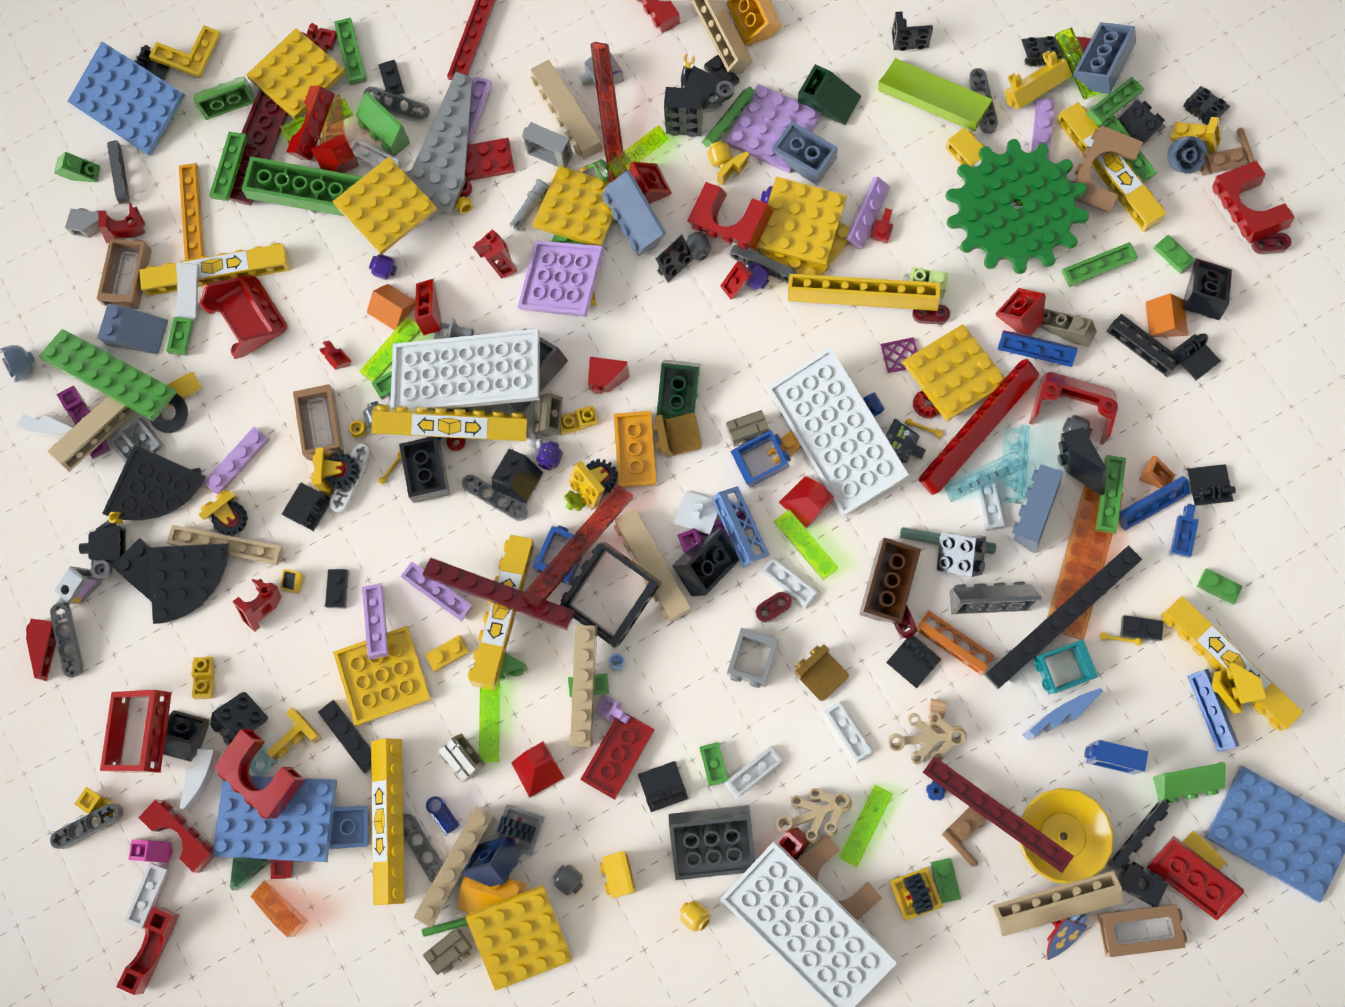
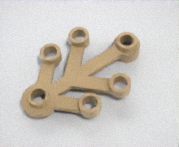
M931 711L928 714V719L931 724H937L945 731L943 733L935 732L921 720L917 713H911L908 716L910 725L917 727L925 734L902 736L901 734L894 733L889 736L888 744L893 751H901L905 745L925 743L919 751H914L911 754L912 762L919 765L924 761V757L932 748L941 741H945L940 749H934L931 752V758L939 753L941 756L938 759L943 761L945 754L954 745L959 746L966 741L967 733L961 726L949 725L941 718L937 711ZM937 715V720H931L932 716ZM913 717L918 718L916 722H911ZM958 732L959 736L953 737V734ZM894 738L899 739L898 743H893L892 741ZM915 756H921L919 760H914Z
M819 788L811 789L809 792L811 800L814 802H819L820 800L828 802L829 804L825 806L804 800L801 796L795 795L791 798L792 807L797 810L804 808L810 812L792 819L789 816H781L777 820V828L780 833L786 834L788 830L814 820L810 830L806 832V839L808 843L815 844L819 840L818 832L826 814L833 812L830 822L825 825V832L829 836H834L838 832L837 824L842 813H846L852 808V799L849 795L838 793L833 796L822 792ZM814 793H819L817 797L812 796ZM797 800L801 801L799 804H794ZM841 802H845V803H846V804L843 805V806H839V803H841ZM784 825H789L786 829L782 828ZM829 827L835 828L833 831L828 830ZM812 834L816 835L813 839L809 838Z

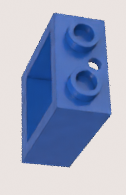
M770 430L730 451L746 485L750 488L790 467L788 461L791 459L786 450L782 451L780 445L783 443L778 433L774 435ZM772 441L782 463L753 478L743 455Z
M552 525L533 565L534 570L570 585L589 545L586 536L577 532L574 535L569 533L568 529L558 525V527ZM555 535L580 544L567 573L543 563Z
M1097 740L1086 746L1084 757L1087 758L1086 764L1136 775L1145 772L1148 751Z

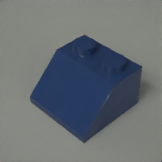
M509 836L480 843L461 873L463 876L489 887L503 885L508 881L509 875L518 864L522 853Z

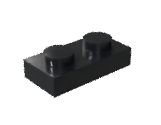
M718 54L704 64V69L708 73L723 81H729L733 86L740 83V78L735 73L727 72Z
M395 59L378 64L385 90L396 94L405 93Z
M328 569L326 608L346 609L349 576L347 569Z
M1123 615L1121 618L1120 636L1162 641L1164 621Z

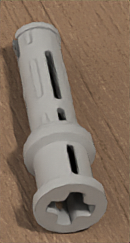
M541 179L535 181V186L527 193L528 198L509 223L511 227L514 226L513 229L520 230V227L535 205L541 203V198L550 188Z

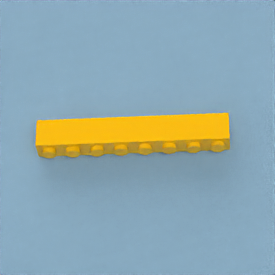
M789 274L788 301L938 311L940 283Z

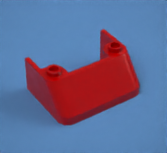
M1055 372L1045 373L1040 381L1029 424H1033L1039 415L1043 399L1054 401L1059 396H1064L1098 406V412L1106 417L1100 444L1104 445L1111 436L1118 410L1115 391Z

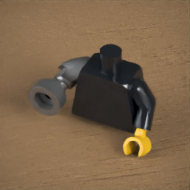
M688 54L684 55L683 60L686 65L683 66L681 73V88L702 89L703 109L720 107L723 105V102L733 97L734 86L731 82L723 81L694 65L691 68V64L695 62V56L693 55L692 60L688 62Z
M111 512L106 522L88 534V543L79 544V553L88 554V558L91 560V574L96 579H108L113 572L111 564H114L126 552V529L117 525L123 523V520L119 519L121 512Z

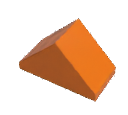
M1152 456L1146 462L1139 480L1161 489L1172 482L1175 474L1157 456Z

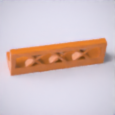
M929 610L917 626L918 633L979 675L986 671L995 656ZM928 617L936 621L937 629L925 623ZM941 631H951L954 640H950L942 635ZM958 642H967L970 652L958 646ZM983 653L988 659L983 663L974 654Z

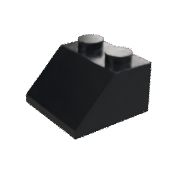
M509 448L491 477L492 489L527 504L543 472L526 455Z
M173 710L168 717L163 755L192 762L197 755V750L202 747L210 720Z

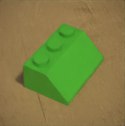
M243 76L218 84L215 87L201 90L194 94L193 100L204 118L209 120L254 103L255 97L249 82Z
M364 93L356 112L357 124L362 130L370 132V137L375 142L379 141L386 153L390 152L395 157L410 144L405 129L370 93Z
M1225 762L1153 776L1158 800H1166L1168 804L1178 802V797L1186 796V800L1199 798L1198 793L1206 792V796L1219 794L1218 790L1225 788L1226 765Z

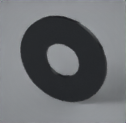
M177 393L168 403L175 408L174 418L165 420L160 413L154 421L150 420L151 424L161 432H176L187 421V404Z

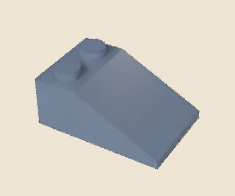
M792 121L773 146L772 151L803 178L818 185L837 159L838 147Z
M107 304L97 338L106 346L159 354L168 320L128 307Z

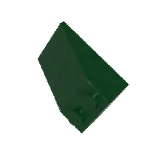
M665 359L662 361L656 416L662 414L665 419H670L690 413L695 414L700 363Z

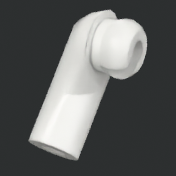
M533 427L526 428L528 446L538 451L540 445L546 443V441L536 437V434L533 433Z

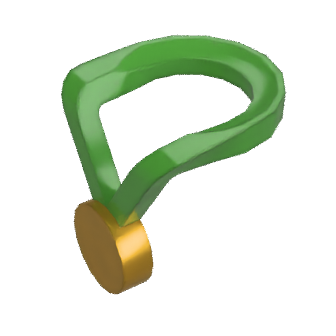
M603 159L578 169L579 172H583L594 166L602 181L606 182L611 179V172ZM601 163L606 172V178L601 174L596 164Z

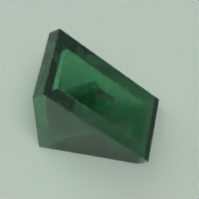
M233 858L230 889L240 890L270 862L266 859Z

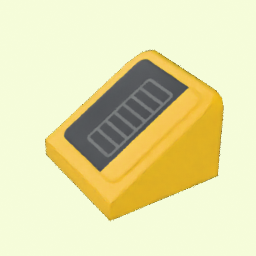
M283 569L280 589L299 594L305 575L300 572Z

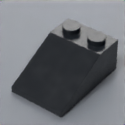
M1196 258L1185 292L1183 309L1206 316L1207 318L1220 320L1230 302L1232 269Z
M1079 428L1061 433V439L1058 442L1060 454L1057 456L1059 465L1064 467L1066 473L1099 495H1104L1107 468L1085 429Z
M718 529L685 552L672 567L691 596H706L737 564L739 558L722 529Z
M139 538L112 567L151 601L148 547L152 546Z

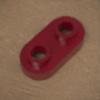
M1275 233L1252 242L1251 247L1258 254L1283 253L1291 246L1292 241L1286 233Z
M938 305V311L923 310L925 314H920V310L913 309L912 312L914 321L921 324L942 325L950 317V310L945 305ZM942 311L944 315H939L938 312Z
M778 592L760 603L755 613L757 619L760 622L768 623L789 610L792 603L790 595L786 592ZM784 600L785 605L780 606L778 601ZM767 610L769 615L763 616L762 611Z
M906 605L902 623H893L899 636L905 639L913 637L917 632L916 623Z

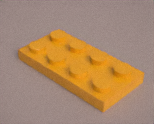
M651 411L614 414L618 487L628 488L657 485Z

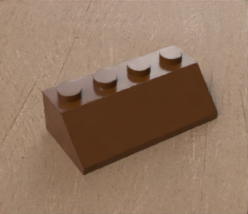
M885 537L879 541L859 615L876 621L902 623L921 552L920 548Z

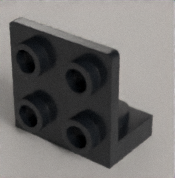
M903 11L895 12L891 31L893 51L928 48L933 25L907 27V20L903 18Z

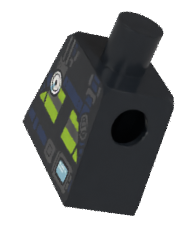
M894 418L886 437L901 462L907 463L911 455L922 460L926 449L916 445L920 435Z

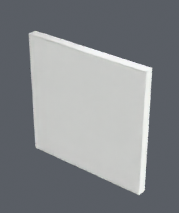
M686 491L674 525L688 529L695 528L698 532L710 535L718 515L712 498Z

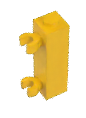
M1047 51L1043 54V59L1047 64L1024 79L1021 78L1020 74L1015 75V73L1007 76L1012 86L1004 91L1006 103L1012 108L1021 109L1070 78L1072 75L1067 60L1058 59L1055 52L1050 53V51Z

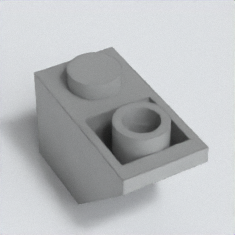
M71 208L65 229L73 236L85 238L94 236L100 232L99 210L92 212L84 208Z

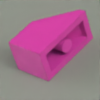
M133 839L131 840L128 860L168 863L172 855L171 842Z

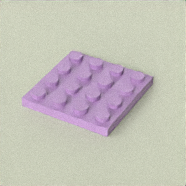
M757 84L754 89L755 92L751 96L753 99L748 105H745L725 143H728L729 147L743 153L748 152L749 156L790 174L792 167L774 153L772 148L792 121L813 132L821 117V112Z
M535 241L517 306L519 310L587 317L604 248L595 245Z

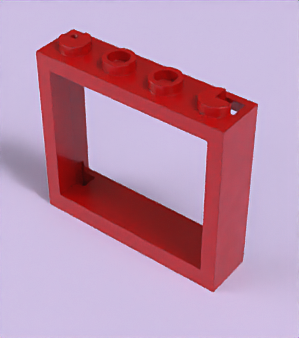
M161 690L111 692L100 771L113 773H161L172 692ZM130 698H149L140 764L120 765ZM151 762H155L154 769L150 768Z

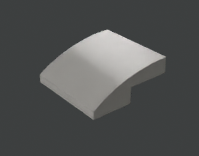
M139 417L126 430H120L109 442L125 463L134 445L149 451L152 450L154 453L164 445L143 418Z

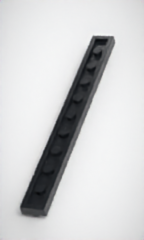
M1128 545L984 674L985 677L997 689L1001 688L1143 559Z

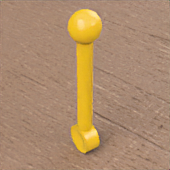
M910 418L905 420L906 425H913L931 432L937 438L943 435L942 430L928 428L913 422Z
M400 451L397 453L398 457L387 470V472L384 474V476L379 478L380 484H384L386 482V478L388 477V475L391 473V471L394 469V467L397 465L400 459H402Z
M1105 632L1100 634V639L1103 641L1111 639L1131 642L1136 645L1142 644L1141 638L1117 637L1108 635Z

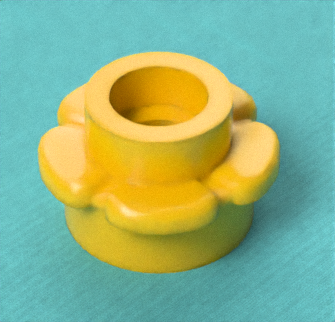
M459 198L455 208L462 214L468 213L473 208L471 198Z
M359 420L353 421L349 426V433H351L353 438L363 437L367 433V425Z

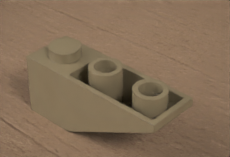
M1044 308L1040 328L1071 343L1090 347L1097 333L1092 319Z

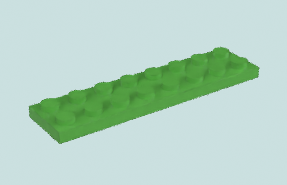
M64 329L60 330L38 356L42 361L152 421L158 417L177 393L174 388Z

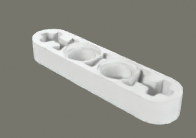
M365 444L356 445L350 455L354 460H357L356 463L359 465L360 473H357L359 479H354L356 483H351L352 488L350 491L344 492L339 488L335 489L332 495L330 507L336 513H344L349 508L372 454ZM363 449H364V451L366 452V455H362V456L360 457V455L358 454V452H359V451L362 452ZM339 493H341V494L344 495V496H347V498H345V497L342 498V497L339 495ZM341 501L343 506H339L337 509L335 503Z

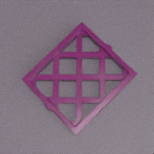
M914 337L880 345L887 373L907 370L905 366L898 363L901 357L903 359L907 358L903 355L905 350L909 351L911 355L918 352ZM910 343L913 344L914 350L908 348ZM898 345L904 348L901 353L895 351ZM885 348L891 351L888 356L885 355ZM892 353L898 355L896 361L890 358ZM888 360L894 363L891 368L888 366Z

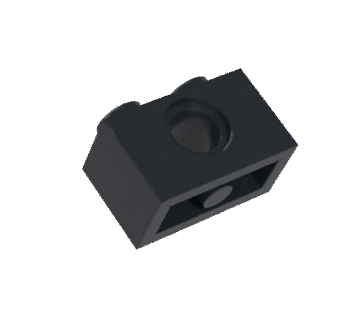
M1136 862L1128 863L1121 870L1118 877L1123 891L1152 907H1158L1168 886L1167 883L1163 882L1164 878L1154 872L1151 874L1145 872L1144 867ZM1141 877L1146 881L1144 889H1141L1138 885V880Z

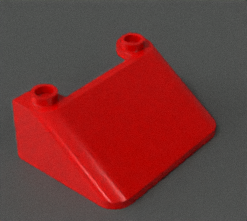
M246 275L205 285L199 303L209 314L220 312L239 341L233 344L230 349L234 359L245 357L286 331V321L255 276Z

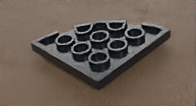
M134 445L102 514L109 516L111 512H121L119 519L148 520L164 516L187 503L201 488L207 476Z
M229 543L148 547L153 624L166 623L184 617L210 598L220 584L227 567Z

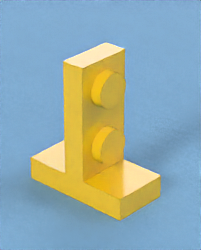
M1211 117L1209 125L1175 122L1170 140L1174 142L1180 137H1198L1205 145H1208L1209 154L1216 153L1221 141L1219 118Z
M291 707L286 712L295 725L266 752L270 758L276 760L283 758L293 744H298L304 738V734L315 743L322 739V736L297 709Z

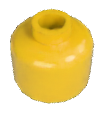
M718 141L709 146L707 154L713 167L721 169L728 161L733 159L728 143Z
M699 901L685 902L680 908V921L691 931H703L708 926L711 920L709 909Z

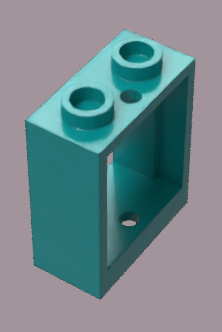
M1083 639L1034 657L1035 669L1040 673L1042 687L1048 692V695L1098 678ZM1071 649L1082 677L1055 686L1045 658Z

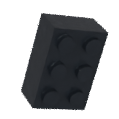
M666 87L664 98L666 134L672 136L687 135L689 137L702 135V89Z
M427 437L400 443L399 447L409 499L413 503L449 496L450 489L441 442L438 437Z

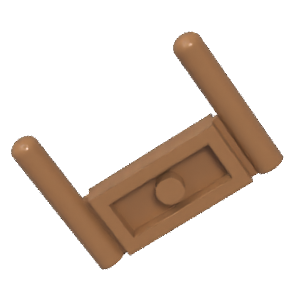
M1240 127L1236 130L1242 147L1207 154L1203 157L1205 161L1200 168L1203 176L1209 173L1213 174L1235 169L1255 161L1244 128Z
M968 807L941 835L972 867H975L978 864L977 859L962 843L987 819Z

